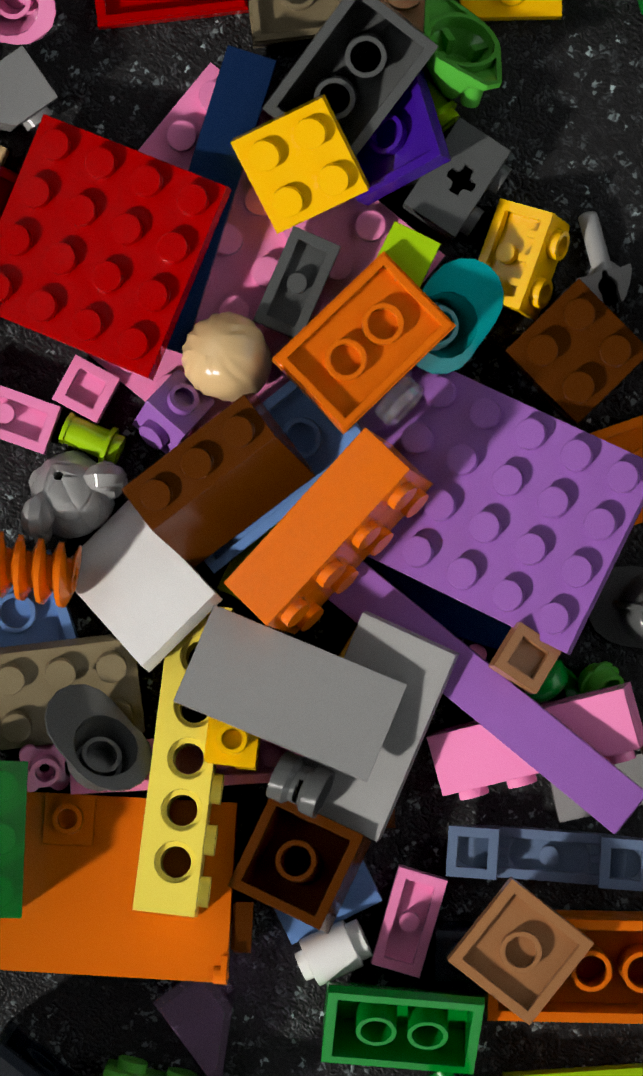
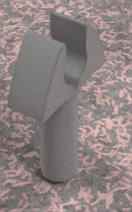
M584 212L578 217L591 268L587 276L579 277L576 281L580 279L603 302L598 284L602 279V272H604L605 276L615 283L619 303H621L625 299L630 286L631 264L619 267L610 261L597 212Z

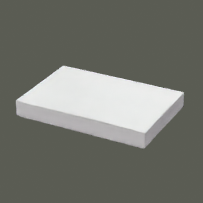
M129 500L82 546V562L75 592L135 660L148 672H151L212 611L214 605L217 606L223 600L187 561L150 529Z

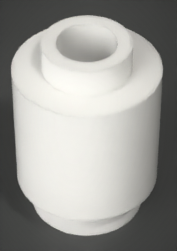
M342 919L332 925L328 934L319 930L299 939L302 950L294 953L305 980L308 981L315 978L319 986L363 967V960L373 956L367 938L357 919L345 923Z

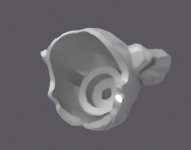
M66 451L48 458L30 475L28 483L31 489V498L25 502L21 511L23 531L34 537L35 544L39 538H44L46 544L53 535L69 539L89 535L94 530L101 528L110 519L115 506L114 499L122 494L121 489L128 484L126 472L112 461L97 463L82 451Z

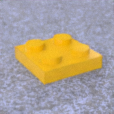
M325 94L233 138L230 142L277 234L369 191L370 184Z

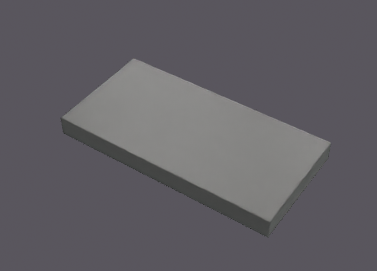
M214 605L173 701L364 782H368L407 684Z
M369 611L362 612L344 659L405 683L407 687L368 782L303 756L305 764L312 767L322 765L336 773L332 789L319 813L320 815L376 842L382 838L460 653Z

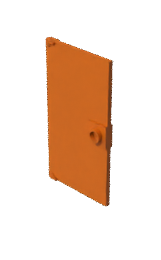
M27 792L22 918H0V970L212 982L213 984L227 985L229 978L233 888L229 887L228 884L234 873L238 803L221 802V805L212 804L209 824L218 825L215 856L205 855L203 876L212 877L208 908L199 907L198 917H187L132 910L147 798ZM176 799L171 804L170 817L176 825H188L196 818L197 805L194 800ZM176 847L166 853L163 866L167 874L178 878L189 871L191 858L185 849Z

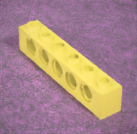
M221 607L235 613L233 608ZM210 613L164 658L132 910L198 917L199 907L208 908L212 877L203 876L205 855L215 856L218 825H210L209 823L212 804L221 805L224 774L216 773L217 765L208 764L205 760L202 767L193 774H184L179 771L176 765V757L184 747H199L204 755L209 717L207 716L201 722H189L183 717V706L175 703L173 700L189 665V655L196 648ZM179 797H191L197 805L196 818L188 825H176L170 817L171 804ZM181 847L189 853L191 866L185 875L174 878L165 871L163 860L169 850Z

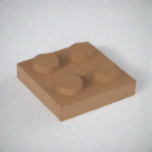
M510 877L447 956V960L528 1025H531L591 949L594 942L517 880Z

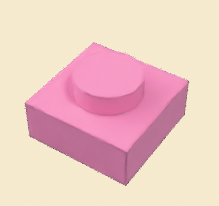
M75 354L52 400L98 424L117 390L121 378Z

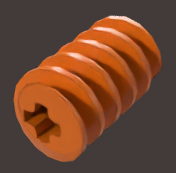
M0 531V597H5L13 585L17 600L24 601L27 599L33 589L35 601L38 604L44 605L53 592L56 606L60 608L66 607L77 587L82 562V546L79 545L73 557L68 558L65 543L59 541L51 555L46 552L44 538H39L33 550L27 551L24 535L19 534L12 548L6 547L4 532Z

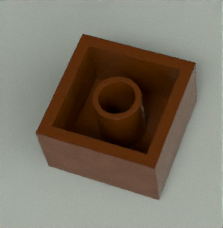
M578 279L502 355L573 426L578 424L643 360V343Z
M269 798L228 886L329 934L372 841L366 836L320 814L314 819L298 811L297 805L289 801L281 804Z

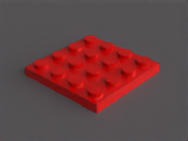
M43 114L0 219V317L153 380L232 190L228 186Z

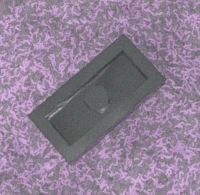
M293 226L253 321L293 339L309 323L341 246Z

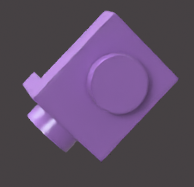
M176 370L150 396L132 423L149 446L161 449L165 454L183 442L194 426L214 405V399L211 396L203 395L200 390L195 389L181 370Z

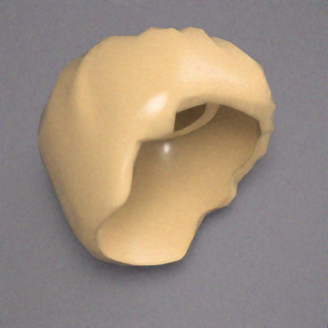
M230 311L214 313L208 319L200 320L194 325L193 330L187 334L186 343L182 346L181 360L186 378L203 395L216 397L222 401L235 402L244 394H257L265 385L271 373L272 355L261 330L256 327L254 321L240 314Z

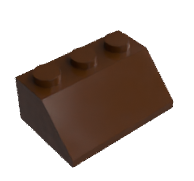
M249 393L242 395L121 490L150 529L194 568L315 477L316 474L257 395Z

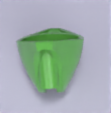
M425 0L423 33L439 46L426 63L429 74L437 89L446 98L454 99L460 97V102L463 106L476 108L480 104L484 91L499 88L502 83L501 47L499 40L484 21L456 0Z

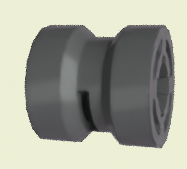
M287 750L281 756L271 775L266 796L281 804L289 801L297 805L300 813L314 819L322 810L330 794L336 773L322 765L316 767L305 764L302 756Z

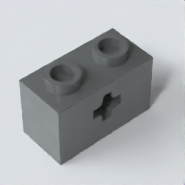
M462 118L458 119L445 139L451 161L421 176L402 207V210L451 242L454 241L459 232L467 237L484 213V210L477 207V204L487 189L496 194L512 170L511 167L505 164L511 151ZM464 171L471 176L468 186L473 190L470 192L469 190L462 189L456 195L450 191L453 181L448 176L451 175L458 178Z

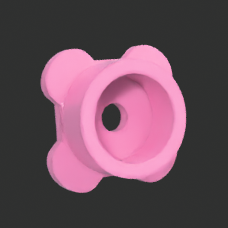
M28 744L20 750L19 760L28 762L27 792H35L38 788L52 787L54 790L60 791L68 786L70 777L65 771L66 759L54 744L41 746ZM42 764L49 765V769L47 771L40 770V766Z

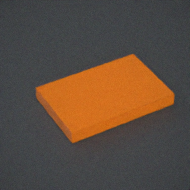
M383 251L290 340L271 361L344 435L443 340L456 325Z

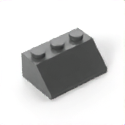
M341 0L262 109L273 118H276L325 94L355 156H357L439 46L384 0Z

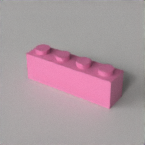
M631 682L540 704L612 764L636 758L634 750L640 749L643 746V726ZM475 720L438 729L426 737L442 796L458 793L460 800H468L488 794V785L506 781L508 789H513L538 781L536 776L539 773Z

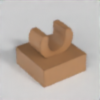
M517 622L509 630L488 667L528 694H537L562 651L540 641V634L522 622Z

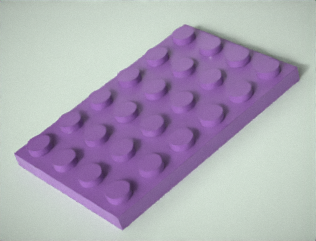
M417 366L413 367L357 423L362 430L366 427L392 444L433 485L426 492L429 497L424 506L412 517L407 518L404 516L391 530L394 535L389 544L377 555L371 556L369 554L368 557L511 627H514L517 622H522L540 634V641L571 655L642 510L643 458L455 371L448 374H431Z

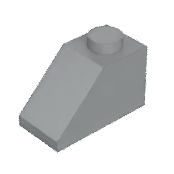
M21 46L0 60V130L11 132L23 124L26 130L30 131L40 124L43 114L53 115L47 106L52 104L58 96L25 48Z

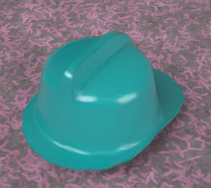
M458 258L443 264L422 288V291L456 325L416 365L418 368L431 374H448L462 368L494 326L503 308L504 291L499 276L489 265L474 258Z

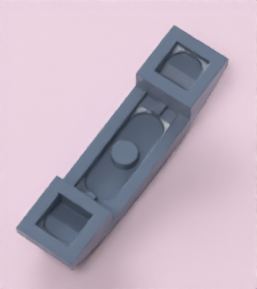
M449 824L445 876L496 880L497 877H513L514 879L598 885V888L643 892V838L550 828Z

